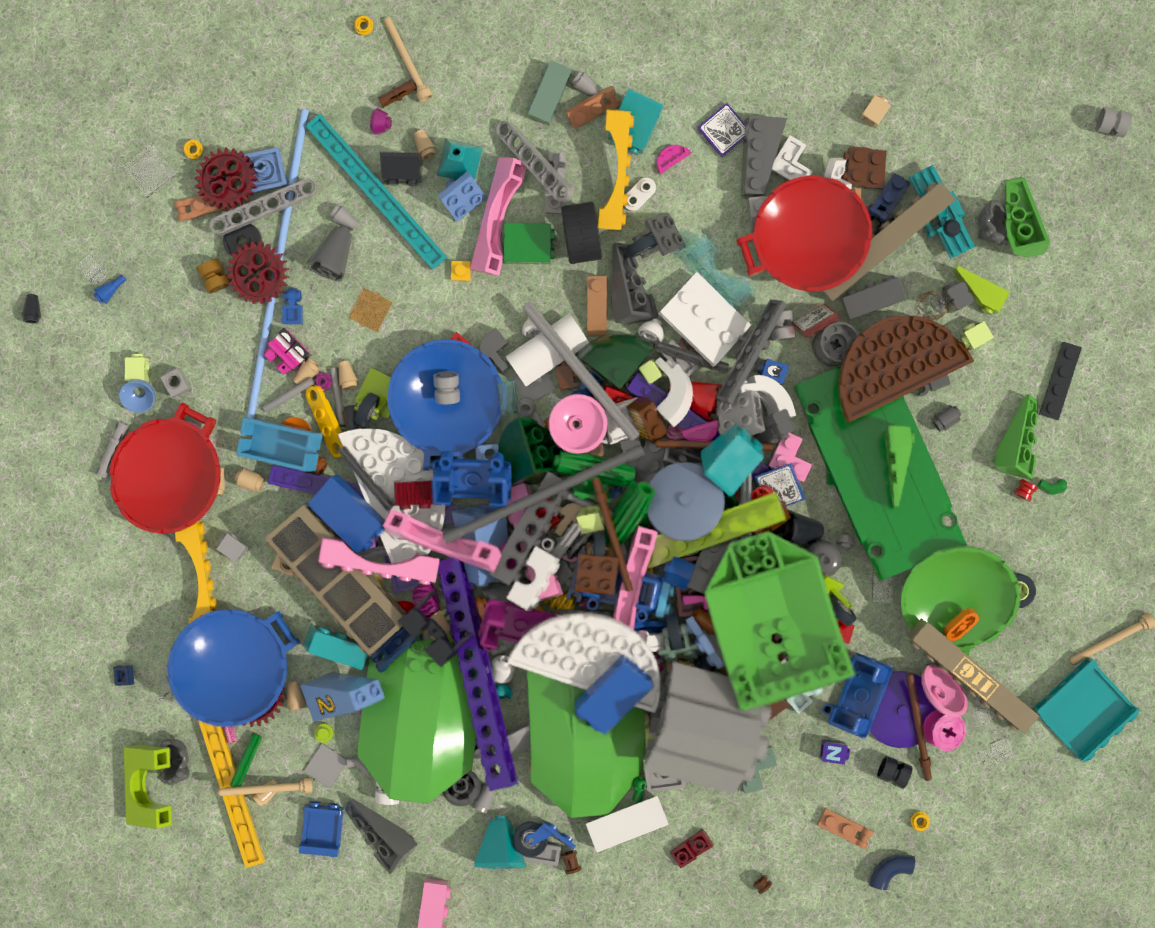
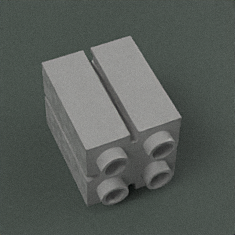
M673 662L664 681V686L667 687L662 686L655 713L652 712L649 735L655 737L654 739H648L643 770L735 794L742 780L748 782L752 780L756 759L763 761L766 756L769 738L761 735V727L766 728L769 722L771 705L767 704L741 711L730 677Z

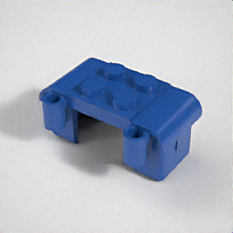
M443 452L441 459L433 462V503L435 505H451L454 496V498L490 499L489 506H506L508 498L509 501H512L511 463L504 461V456L499 452L494 453L491 460L453 459L451 452Z
M617 568L614 595L582 592V598L590 599L587 602L589 610H598L601 602L616 605L622 581L619 568ZM645 572L644 577H642L641 581L643 582L638 603L636 604V610H638L636 619L638 621H647L650 613L656 615L664 576ZM593 601L596 602L595 608L591 605ZM641 612L645 613V619H641Z
M856 652V655L849 658L855 676L846 680L838 704H825L822 711L825 715H829L828 723L865 739L876 717L893 667Z

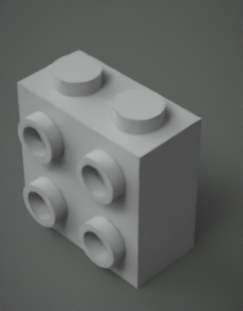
M752 390L737 394L732 405L717 400L716 414L720 422V435L735 424L741 429L745 428L750 436L765 432L759 394Z

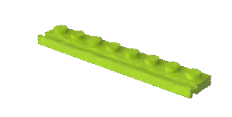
M772 493L723 511L716 527L710 533L697 540L677 541L663 534L656 536L653 552L646 570L671 562L674 556L682 558L785 521L786 518L777 493Z

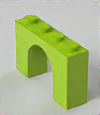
M142 744L124 747L126 824L153 829L172 825L171 806L153 802L147 793L145 785L148 770L170 767V749L168 747Z

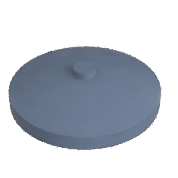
M687 462L675 463L663 468L653 477L650 485L654 488L655 495L647 515L652 525L661 534L677 541H693L704 537L716 527L724 509L723 490L704 474L702 466Z

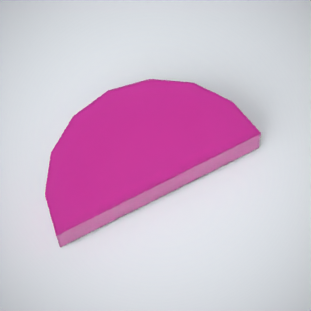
M680 145L665 147L657 159L659 175L689 156L691 152L686 147Z
M718 420L681 430V433L688 441H711L719 428Z

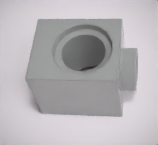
M172 367L164 372V376L160 377L171 398H177L192 390L182 369ZM177 376L180 382L178 386L174 387L172 380Z
M232 533L223 534L217 542L219 544L217 550L234 562H239L249 548L248 544Z

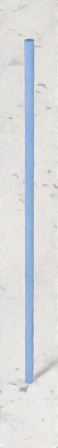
M301 109L288 186L297 181L309 110ZM288 191L286 193V200H293L295 192ZM292 206L283 210L276 254L283 253L284 255ZM272 272L271 280H273L275 277L274 272ZM273 297L272 302H267L247 418H255L265 362L264 353L267 350L276 300Z

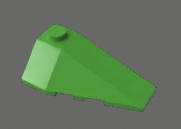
M1025 177L1006 181V238L1012 253L1025 258L1045 254L1050 245V240Z
M888 426L885 430L892 509L899 507L912 444L915 443L914 432H911L910 427Z

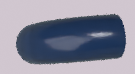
M895 854L883 859L874 868L869 880V886L879 890H887L890 880L895 875H912L915 868V856Z

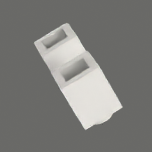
M535 547L526 563L535 570V580L529 585L516 581L507 599L526 610L531 611L533 608L535 609L540 602L539 596L541 592L545 591L550 584V581H548L550 576L557 572L560 559L539 547Z

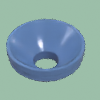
M132 379L127 381L120 389L119 399L126 409L142 413L148 411L154 405L155 391L146 381ZM141 387L144 389L145 394L138 395L134 389Z

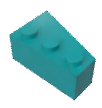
M310 624L303 643L304 648L309 654L360 670L363 669L368 656L367 653H363L360 650L358 642L349 638L348 635L341 632L335 633L328 628Z

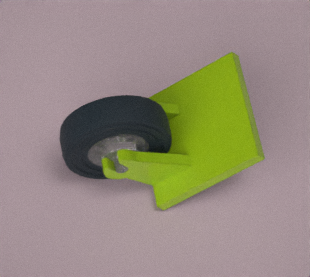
M372 367L370 368L354 401L357 403L354 408L357 411L355 423L366 427L372 419L376 420L381 415L389 419L390 412L387 395L390 376Z
M825 574L823 578L836 621L840 620L847 626L852 625L857 618L851 610L853 607L852 603L840 591L845 586L844 583Z

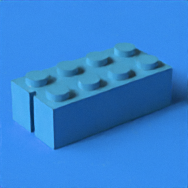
M243 417L240 435L253 436L252 439L239 438L236 455L301 471H316L319 454L315 452L320 450L323 433L258 418Z

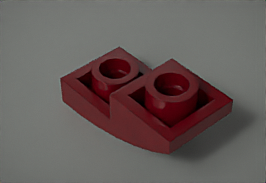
M701 829L671 850L670 854L679 867L682 868L696 860L697 856L712 848L714 844L705 830Z

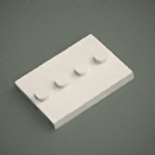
M698 272L693 274L658 313L713 367L739 340L738 337L743 335L751 326Z

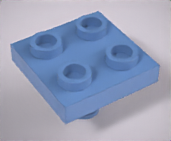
M279 147L244 155V157L248 156L250 158L249 162L252 161L254 163L253 168L258 172L253 175L259 179V181L253 182L257 186L256 189H251L253 193L288 186Z
M468 172L464 173L457 180L450 179L446 183V189L438 195V198L457 222L487 198Z

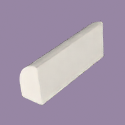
M567 314L551 325L574 354L589 343L570 314ZM542 332L506 356L525 386H528L564 361Z
M658 796L586 823L596 852L669 825Z

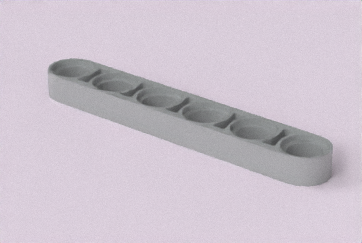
M499 122L496 127V133L557 201L568 202L573 195L571 186L512 122ZM505 125H508L509 131L504 135L503 128ZM519 137L520 144L518 147H515L514 141ZM528 150H531V157L527 160L525 154ZM542 162L543 169L538 173L537 165ZM553 175L554 183L549 185L548 178ZM562 188H565L566 195L565 197L561 198L560 190Z
M303 179L214 217L210 221V229L216 235H225L312 198L317 193V186L313 180ZM305 184H312V192H303ZM288 191L295 192V198L291 201L285 199V194ZM270 199H276L278 201V204L275 208H269L267 206V203ZM253 206L260 208V212L256 216L250 215L249 212ZM241 214V222L233 223V215ZM218 221L224 223V228L221 231L214 229V224Z

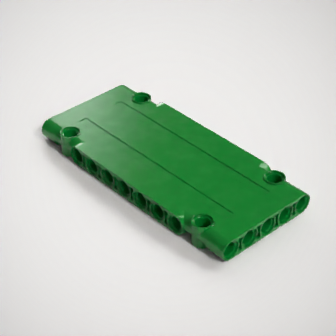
M841 366L794 386L804 415L809 421L808 426L855 534L860 544L864 546L866 556L870 560L879 582L915 567L921 560L934 552L945 548L967 545L958 525L957 516L952 512L950 498L904 396L847 423L839 399L838 383ZM811 405L815 406L818 409V413H809L808 407ZM888 426L910 427L911 432H914L915 443L912 444L899 507L896 509H892L885 430ZM945 516L951 519V526L944 525L943 518ZM872 546L880 549L879 556L876 557L871 554Z

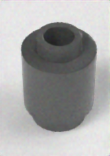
M948 405L935 414L931 421L939 432L946 431L961 420L960 416L962 414L956 406Z

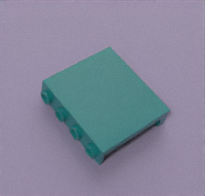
M1089 657L1032 708L1082 762L1091 760L1095 756V752L1099 748L1105 747L1109 743V739L1113 735L1119 734L1123 730V726L1127 722L1133 721L1140 711L1101 671L1098 663Z

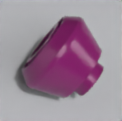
M379 108L373 110L370 119V131L374 135L386 133L388 129H391L392 118L389 117L388 113Z

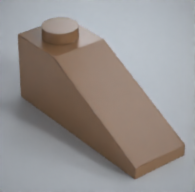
M587 276V336L607 335V277Z

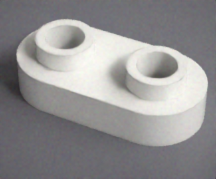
M650 178L639 180L627 193V206L624 207L632 212L639 210L655 193V182ZM648 184L650 189L644 190L643 185ZM631 198H635L637 202L635 204H631L629 200Z

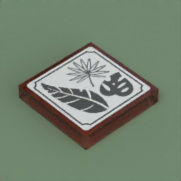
M822 304L794 320L791 324L802 336L808 338L839 320V317L826 304Z

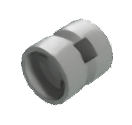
M1104 106L1098 116L1096 131L1106 134L1111 132L1112 135L1123 138L1130 128L1132 114L1121 110L1116 113L1115 109Z
M792 310L782 312L770 334L771 341L796 338L795 328L791 325L793 322Z
M453 371L435 373L433 375L434 387L437 388L435 390V402L438 404H454L459 402L460 391L457 388L459 384L458 373Z

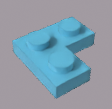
M664 582L662 585L655 615L659 620L666 622L667 615L673 614L674 607L670 602V597H674L676 586Z

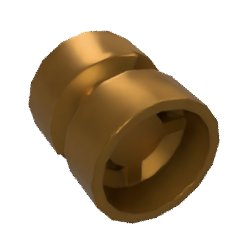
M219 259L209 260L196 268L200 279H204L203 285L208 294L228 287L230 283L226 277L227 275L222 273L224 268Z

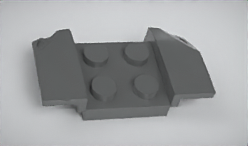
M741 536L701 550L687 587L705 594L730 543L741 540Z

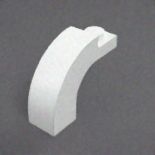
M659 357L655 363L669 377L671 389L669 395L657 407V410L675 427L685 417L690 408L693 397L692 384L687 373L679 364L674 366L669 360L665 362Z
M754 375L745 380L738 394L750 390L759 394L760 400L767 409L768 416L783 409L788 410L790 418L796 416L789 394L778 382L762 375Z

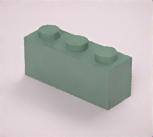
M550 61L549 65L544 66L541 76H544L542 82L537 83L534 90L536 96L533 101H529L526 109L529 118L550 126L572 75V69L554 61Z

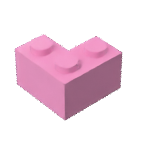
M789 433L790 437L776 444L767 466L775 469L792 463L798 480L804 482L812 464L795 457L803 439Z

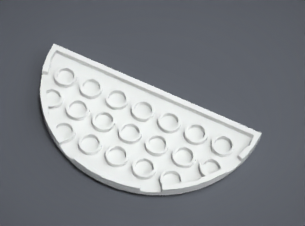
M355 429L338 434L342 445L349 448L348 450L352 452V456H355V460L358 459L359 463H361L360 466L363 465V469H366V473L372 476L371 479L373 478L374 482H377V486L383 489L382 492L384 491L385 495L389 497L388 499L392 500L393 505L395 504L394 482L432 480L433 469H429V471L423 470L424 452L411 445L398 434L380 429ZM355 474L365 501L385 520L391 509L407 514L430 527L442 530L445 518V505L430 504L431 508L419 509V505H411V509L399 510V506H393L389 511H386L379 500L366 487L365 483ZM386 530L380 535L391 563L401 562L418 554L428 555L431 551L428 548L392 536Z
M576 613L549 619L525 634L513 648L507 659L509 664L587 690L624 654L652 677L654 687L635 707L655 713L658 705L660 675L651 649L630 627L606 616Z

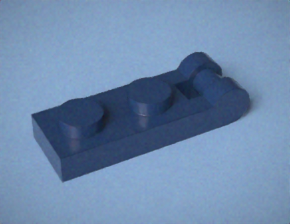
M894 173L869 209V215L877 217L884 224L911 182Z
M402 626L370 655L372 662L376 663L378 672L386 671L389 667L388 665L420 637L413 638Z

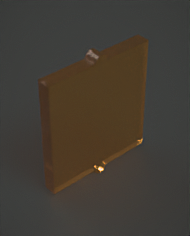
M364 288L349 318L360 323L362 327L366 326L378 332L393 302L381 297L379 293L375 294Z

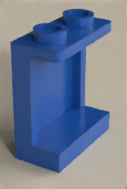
M310 801L309 804H305L303 807L305 812L299 853L337 857L340 853L344 807H339L340 804L329 803L326 806L320 805L321 803L318 801Z

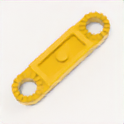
M318 385L310 386L306 389L305 393L308 404L321 433H323V438L331 455L339 458L342 455L338 453L336 445L338 444L340 449L343 447L338 435L342 433L329 401L326 400L322 387ZM313 391L316 392V394H317V399L314 398V396H313L314 394H312V393H314Z

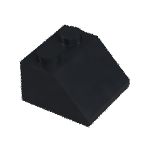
M380 152L382 180L387 182V185L397 186L399 182H405L407 186H417L418 183H422L423 160L419 153Z

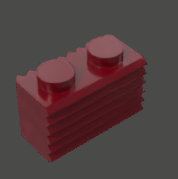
M432 480L394 482L395 506H399V510L411 509V505H419V509L431 508L430 504H434Z

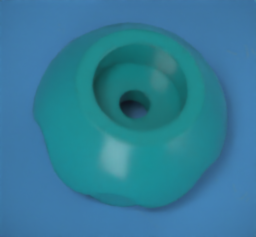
M495 684L499 699L502 700L506 697L511 699L513 691L509 685Z

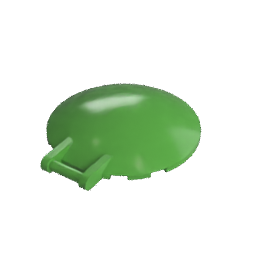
M972 546L945 548L925 557L908 574L901 591V609L910 629L922 618L944 635L943 630L945 626L962 610L974 609L979 616L977 624L959 640L951 641L968 656L970 649L976 648L975 645L984 642L989 643L1000 636V632L1011 625L1020 604V588L1011 567L996 554Z

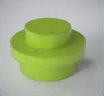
M323 723L316 727L314 735L317 741L327 743L333 738L334 730L329 724Z

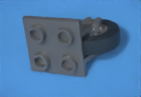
M670 213L645 221L648 229L632 238L634 243L629 245L625 252L629 258L640 255L644 259L660 251L662 256L685 248L686 245Z

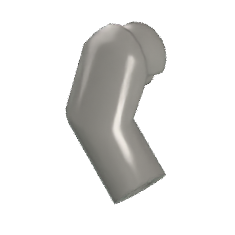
M358 757L346 758L347 768L358 767L362 771V775H371Z

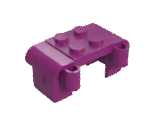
M489 600L478 636L481 635L480 644L484 646L486 651L491 652L497 649L498 639L518 643L531 629L549 619L558 617V615L537 609L526 610L513 603Z

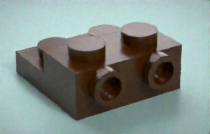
M850 146L847 151H844L843 159L846 160V170L842 175V179L851 183V188L883 190L887 150H873L867 147Z

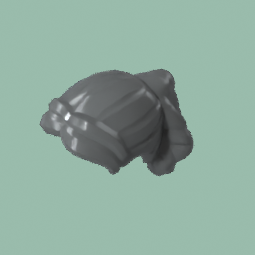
M990 200L985 203L978 216V238L998 246L1008 242L1005 225L1002 223V218L1005 216L1006 211L999 200Z
M166 739L162 741L160 747H168L170 749V767L158 770L157 778L168 785H174L188 779L190 775L187 766L189 755L185 744L179 739Z

